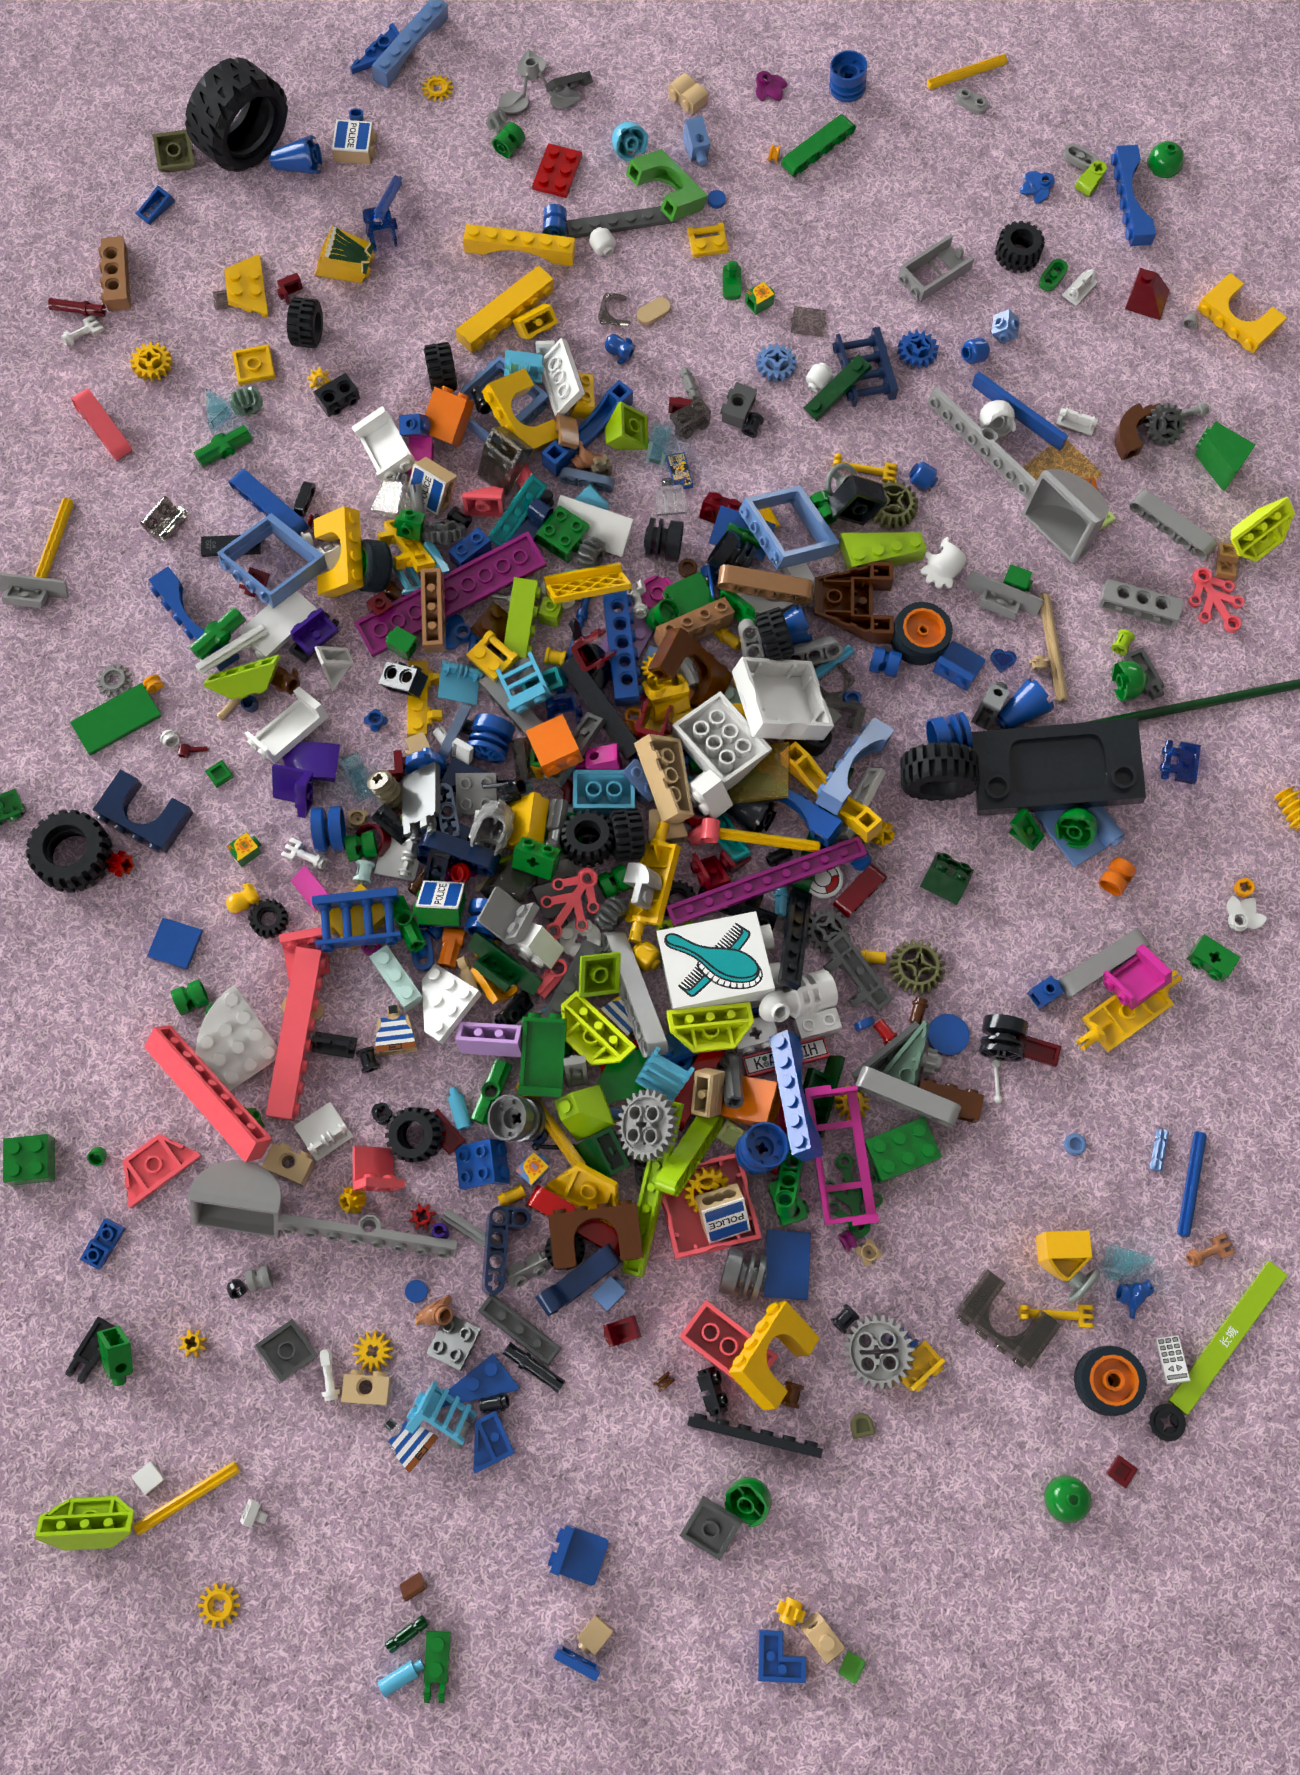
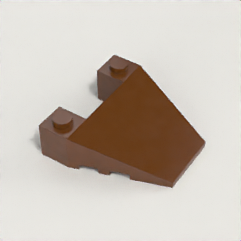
M871 562L863 567L857 568L856 566L848 571L840 573L837 571L815 577L814 615L869 643L891 644L894 635V616L873 615V590L891 591L894 580L893 562Z

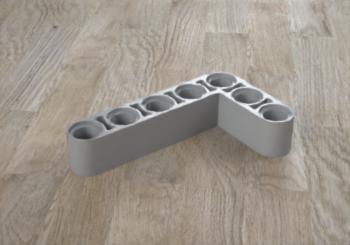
M751 619L742 620L738 625V632L743 657L767 658L766 653H763L758 627ZM748 628H753L750 633H745ZM833 636L793 645L794 655H797L794 660L812 661L813 665L836 660L843 653L841 644ZM835 645L833 650L828 651L830 646ZM756 646L754 651L748 652L751 647ZM816 650L815 654L809 655L811 651ZM792 656L787 657V658H784V659H781V660H778V661L790 660V658H791Z

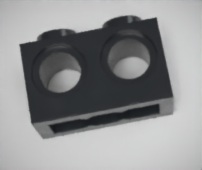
M346 373L313 391L316 402L328 417L338 415L342 409L355 405L360 399L358 388Z
M399 661L395 663L386 662L378 684L389 691L420 698L428 676L421 672L422 668L411 665L407 667L406 664Z

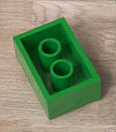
M925 1117L865 1140L867 1158L873 1172L878 1177L877 1181L879 1184L942 1158Z

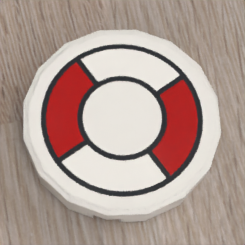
M836 867L815 875L809 893L818 899H829L835 896L843 884V874L840 868Z

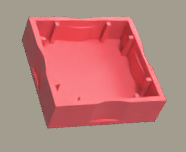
M735 1153L702 1162L695 1171L701 1173V1167L708 1171L711 1166L715 1172L719 1169L723 1173L722 1176L726 1175L728 1178L726 1183L730 1185L738 1184L744 1197L751 1231L709 1244L702 1228L699 1211L694 1212L693 1206L689 1207L687 1204L688 1199L684 1197V1193L688 1191L683 1188L677 1197L664 1193L661 1204L675 1261L727 1249L730 1246L736 1247L757 1242L762 1239L755 1209L748 1193L746 1172L738 1164ZM694 1188V1198H695V1196H696V1194H697L698 1192H697V1190ZM702 1188V1190L704 1191V1193H705L706 1191H707V1192H711V1191H712L711 1189H710V1190H706V1189L704 1190V1189Z

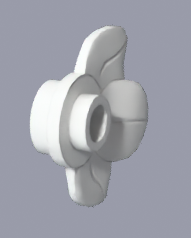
M1232 896L1227 902L1226 909L1230 915L1228 917V924L1234 931L1241 932L1247 928L1258 929L1266 922V916L1256 913L1255 898H1248L1240 902L1235 896ZM1235 919H1240L1241 925H1238Z

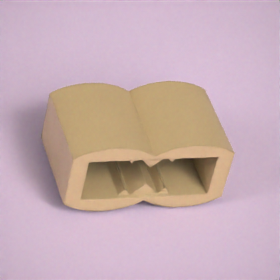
M683 73L669 84L668 94L670 99L681 104V107L686 112L689 111L691 114H694L708 103L709 93L686 73Z

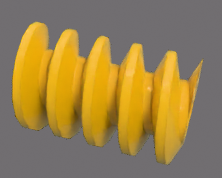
M1292 786L1276 794L1274 799L1275 801H1280L1278 803L1279 808H1284L1282 814L1288 815L1285 818L1286 822H1292L1289 825L1290 829H1296L1294 832L1300 831V798H1297L1300 790L1294 791L1295 786Z

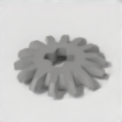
M111 663V668L108 669L104 666L105 671L98 672L102 676L101 678L96 677V681H101L96 686L97 688L103 686L100 690L101 693L108 690L106 695L110 696L111 692L114 691V696L116 697L118 690L124 693L123 687L130 688L126 682H132V679H127L132 674L131 672L125 673L128 669L126 666L121 669V664L118 663L116 668L114 663ZM112 675L114 677L119 676L116 685L114 683L109 684Z

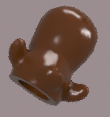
M278 666L271 684L279 692L293 694V691L300 686L297 669L293 668L292 674H290L285 668Z

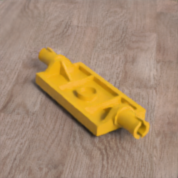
M657 822L654 838L651 839V843H645L644 856L640 860L641 864L660 875L662 889L654 891L650 910H645L632 904L630 899L625 922L632 924L628 941L633 943H641L644 926H662L681 846L666 842L670 824L667 822Z
M1173 970L1172 982L1133 1010L1127 1005H1123L1118 1000L1117 995L1114 994L1081 1018L1090 1031L1076 1039L1077 1045L1079 1046L1086 1041L1080 1047V1049L1085 1051L1095 1042L1099 1041L1108 1053L1174 1005L1168 995L1169 989L1183 980L1182 976L1179 975L1173 979L1179 973Z

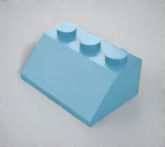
M573 770V813L581 811L582 814L585 813V810H589V813L596 811L599 816L603 814L609 817L612 810L635 808V787L622 774L623 770Z

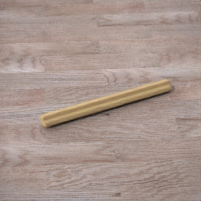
M1043 593L1039 595V598L1044 600L1040 610L1048 656L1051 659L1050 668L1056 701L1064 702L1068 700L1051 598L1049 594Z

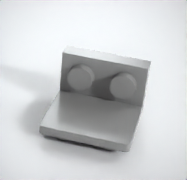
M497 886L493 889L477 921L507 945L522 942L540 907L534 902L521 905Z

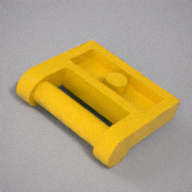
M723 222L699 228L687 227V235L693 258L729 253ZM717 232L719 234L715 236L695 238V236L697 235H704Z
M489 630L466 654V657L496 682L499 679L496 669L500 668L502 674H504L518 661L520 655L515 651L512 652L495 637V633ZM491 643L507 659L502 661L487 646Z

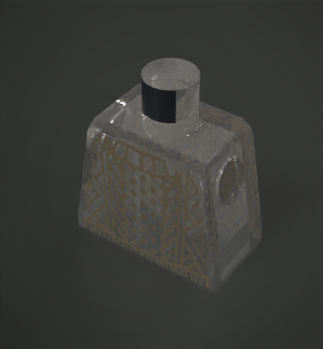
M397 472L394 482H382L371 510L387 518L399 516L402 509L412 510L410 489L406 485L408 476Z

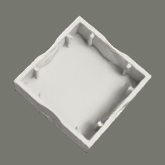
M741 657L733 669L732 675L753 738L823 741L834 727L827 704L822 697L820 684L812 661H776L767 658Z

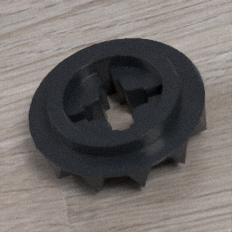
M1161 1404L1156 1406L1150 1413L1149 1424L1152 1433L1159 1439L1175 1441L1183 1435L1186 1421L1179 1408L1171 1404ZM1170 1416V1422L1176 1427L1168 1426L1164 1429V1423L1159 1418L1166 1419Z

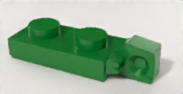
M720 591L719 599L723 597L727 599L735 611L734 618L739 622L744 619H751L756 624L755 616L759 612H755L753 606L735 592Z

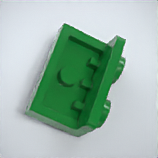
M17 789L1 793L0 825H2L1 820L9 818L10 821L21 818V813L26 810Z

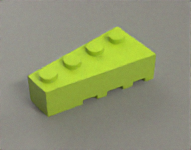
M921 532L841 533L839 539V547L847 570L856 566L857 568L863 567L871 562H893V566L923 560L927 550Z
M514 577L504 645L512 652L518 653L520 655L518 660L529 657L527 653H533L531 639L535 637L536 633L534 622L535 618H538L539 606L537 605L538 600L541 598L542 587H539L538 580Z

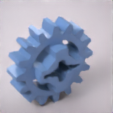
M776 343L775 347H772L771 344H768V349L763 347L762 352L758 353L756 360L757 372H762V378L767 376L768 382L771 379H774L775 383H777L778 379L784 382L785 377L790 379L791 374L795 373L797 360H795L796 354H791V348L786 350V345L779 347V344Z

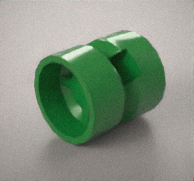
M509 122L492 140L493 148L503 157L510 158L526 140L525 134L517 124Z
M822 490L809 498L827 525H829L838 518L833 517L829 493L826 490Z
M662 599L647 612L645 617L647 626L655 632L657 626L680 617V607L672 599Z
M373 831L361 833L359 837L356 834L344 836L349 862L361 860L363 856L366 859L378 857ZM361 844L362 849H357V846Z
M622 864L612 868L610 873L604 872L598 875L597 884L606 900L611 896H617L618 891L625 892L633 888L623 882L626 869ZM612 879H613V881H614V883H615L614 886H612V884H611V882H610V880H612Z
M200 979L188 983L187 988L181 986L171 990L172 999L181 1016L192 1012L194 1007L199 1009L210 1004Z

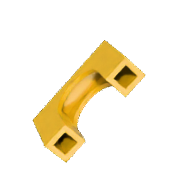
M1229 273L1202 298L1197 309L1201 315L1207 316L1212 320L1216 327L1222 328L1227 332L1231 339L1237 340L1245 350L1254 354L1282 327L1287 317L1273 306L1261 318L1255 321H1243L1235 317L1229 309V303L1240 293L1244 283L1232 273Z
M525 368L488 383L482 391L485 401L489 403L494 417L499 421L505 436L508 437L514 452L520 459L548 447L553 441L558 440L559 435L556 432V422L554 419L532 427L522 424L514 416L511 408L512 399L528 393L534 386Z
M343 506L314 519V535L316 539L327 542L340 539L341 554L336 566L332 570L317 576V594L328 598H336L364 587L360 510Z
M787 1301L774 1302L766 1309L767 1313L755 1326L756 1330L751 1338L744 1343V1349L734 1359L733 1366L728 1372L762 1410L777 1409L788 1392L771 1373L767 1364V1349L771 1340L774 1337L778 1338L795 1357L810 1356L820 1339Z

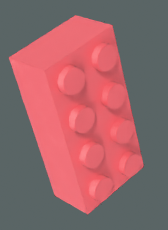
M705 1300L678 1339L739 1385L728 1372L733 1366L734 1359L744 1349V1343L752 1335ZM768 1348L767 1364L770 1369L778 1355Z

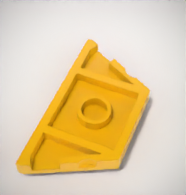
M260 254L225 268L224 276L228 305L241 308L249 313L254 311L267 318L268 311Z
M581 1162L576 1163L549 1181L544 1187L576 1207L588 1206V1209H596L597 1204L610 1203V1207L619 1206L618 1182ZM601 1220V1221H603L604 1223H606V1224L612 1226L610 1223H608V1222H606V1221H604V1220Z

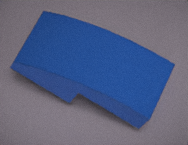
M108 1218L103 1219L94 1239L89 1241L80 1260L100 1270L126 1228Z

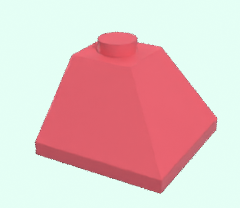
M492 486L463 493L462 500L465 515L501 517L505 502L504 488Z

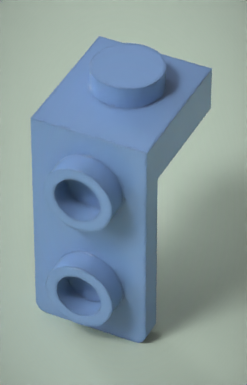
M634 759L622 771V774L638 791L635 798L639 802H651L654 800L642 764L638 759Z

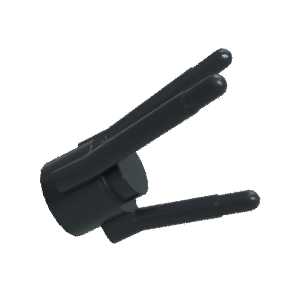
M522 778L498 780L497 783L482 786L483 789L504 787L506 794L512 796V798L505 802L507 805L520 800L521 794L526 792V783Z

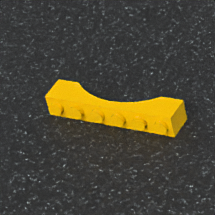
M466 224L463 237L465 253L486 255L496 251L511 250L539 256L552 264L573 266L576 250L575 238L471 224Z
M795 741L781 753L782 766L818 798L819 795L816 792L822 783H827L825 781L827 775L821 770L811 755ZM849 796L837 815L862 840L869 843L882 831V819L868 806L855 801Z

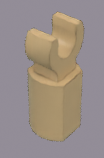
M463 956L456 959L461 970V980L477 990H481L470 971L471 964L469 958Z

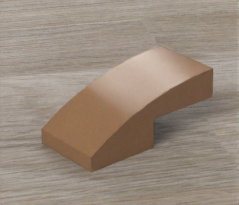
M557 414L556 432L559 433L558 445L577 449L579 446V432L576 419Z
M1219 542L1215 577L1235 582L1237 578L1236 563L1239 556L1233 544Z

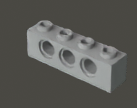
M1107 579L1102 588L1098 607L1174 628L1179 621L1184 600L1173 595L1161 594L1155 590L1143 589L1137 585L1122 583L1117 579Z

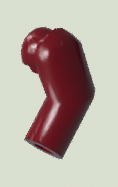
M567 779L560 789L564 792L563 799L568 801V804H572L573 784Z

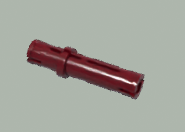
M49 298L48 305H52L48 306L49 310L79 313L87 317L89 315L105 317L106 310H102L106 309V306L103 304Z

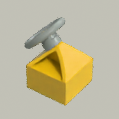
M1090 1230L1045 1231L1036 1236L1039 1265L1054 1277L1067 1281L1074 1288L1068 1296V1302L1070 1304L1077 1302L1093 1286L1100 1275L1098 1269H1093L1086 1276L1080 1271L1092 1258Z

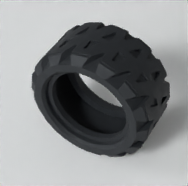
M240 57L225 59L216 66L211 67L195 86L185 113L187 118L185 121L187 134L190 137V141L221 168L233 172L245 171L265 159L278 143L288 114L287 97L280 84L249 60Z

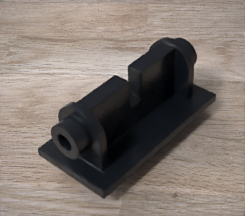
M385 803L371 817L400 845L410 837L404 836L400 817Z
M524 990L516 994L506 1008L495 1015L494 1022L496 1024L516 1025L534 1006L529 994Z
M316 1031L315 1036H312L311 1044H313L311 1052L354 1059L358 1038Z
M714 1366L697 1371L698 1376L696 1377L701 1392L709 1390L710 1393L703 1396L706 1411L709 1412L710 1416L728 1411V1398L721 1389L722 1378L720 1372Z

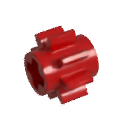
M120 850L118 854L111 853V857L106 862L109 867L108 871L115 873V876L122 877L123 873L129 875L134 867L133 856L126 855L125 851Z
M418 1203L416 1211L410 1210L414 1218H411L409 1222L417 1223L415 1226L416 1230L424 1226L425 1230L428 1231L430 1223L436 1224L432 1220V1216H435L437 1213L436 1211L429 1212L430 1204L423 1208ZM426 1212L428 1219L420 1222L418 1215Z

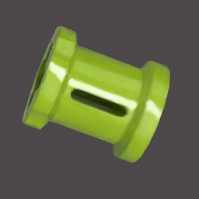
M1121 629L1118 632L1116 642L1111 646V650L1122 656L1128 654V647L1135 639L1134 633Z

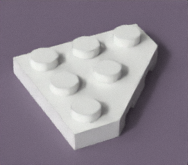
M434 964L422 979L424 1032L443 1045L480 998L481 992L439 965Z

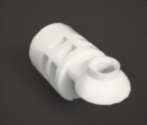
M825 969L803 974L801 986L797 991L784 986L783 991H773L767 994L760 1003L759 1015L767 1022H783L789 1015L793 1018H799L835 1008L838 1002L835 981L832 975Z

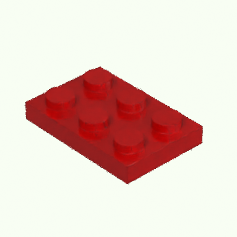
M548 143L534 179L532 190L567 198L582 158V152Z

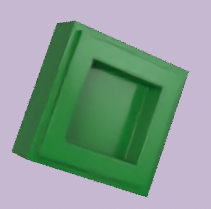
M223 760L205 770L216 788L234 777Z

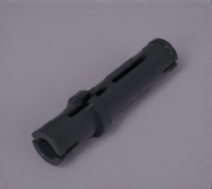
M512 1342L508 1344L502 1353L518 1364V1368L521 1370L522 1368L557 1393L565 1383V1380L532 1358V1354L529 1352L525 1353Z

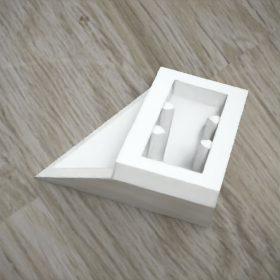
M316 646V654L333 691L348 669L354 665L348 648Z

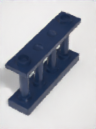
M880 326L872 328L871 336L866 339L843 343L841 335L836 334L835 342L832 344L833 352L838 355L842 370L855 358H847L845 350L865 346L873 347L874 350L873 354L861 357L867 362L874 361V363H878V370L869 371L861 380L879 377V379L883 380V384L856 390L854 385L846 393L847 400L851 401L852 407H856L858 397L881 393L887 394L888 400H895L899 389Z

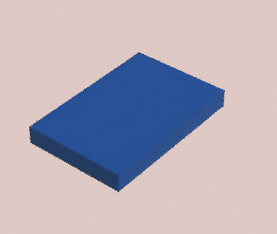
M721 505L708 543L716 546L725 534L730 522L744 529L750 528L738 511ZM766 521L772 532H774L776 524ZM762 547L761 549L757 548L753 559L763 562L766 553Z
M781 1230L766 1231L765 1256H767V1274L764 1282L763 1297L808 1300L811 1233Z

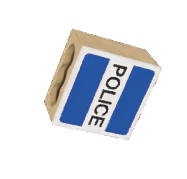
M336 119L332 144L334 161L370 164L371 158L375 157L373 143L377 142V132L373 130L372 122Z
M424 457L420 461H416L412 466L407 492H410L409 485L421 483L424 508L438 515L450 505L457 475L431 459Z
M737 1183L695 1196L702 1228L709 1244L751 1231L744 1197Z

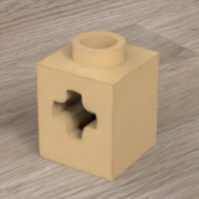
M595 1614L577 1636V1639L580 1641L578 1646L587 1655L590 1652L596 1655L612 1635L613 1629Z

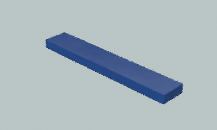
M981 372L974 376L972 386L991 401L1003 400L1008 402L1014 409L1015 419L1059 451L1065 446L1068 438L1067 434Z

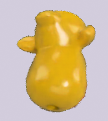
M243 884L244 890L242 892L234 893L227 897L226 906L231 913L239 914L249 909L251 904H260V898L254 884Z

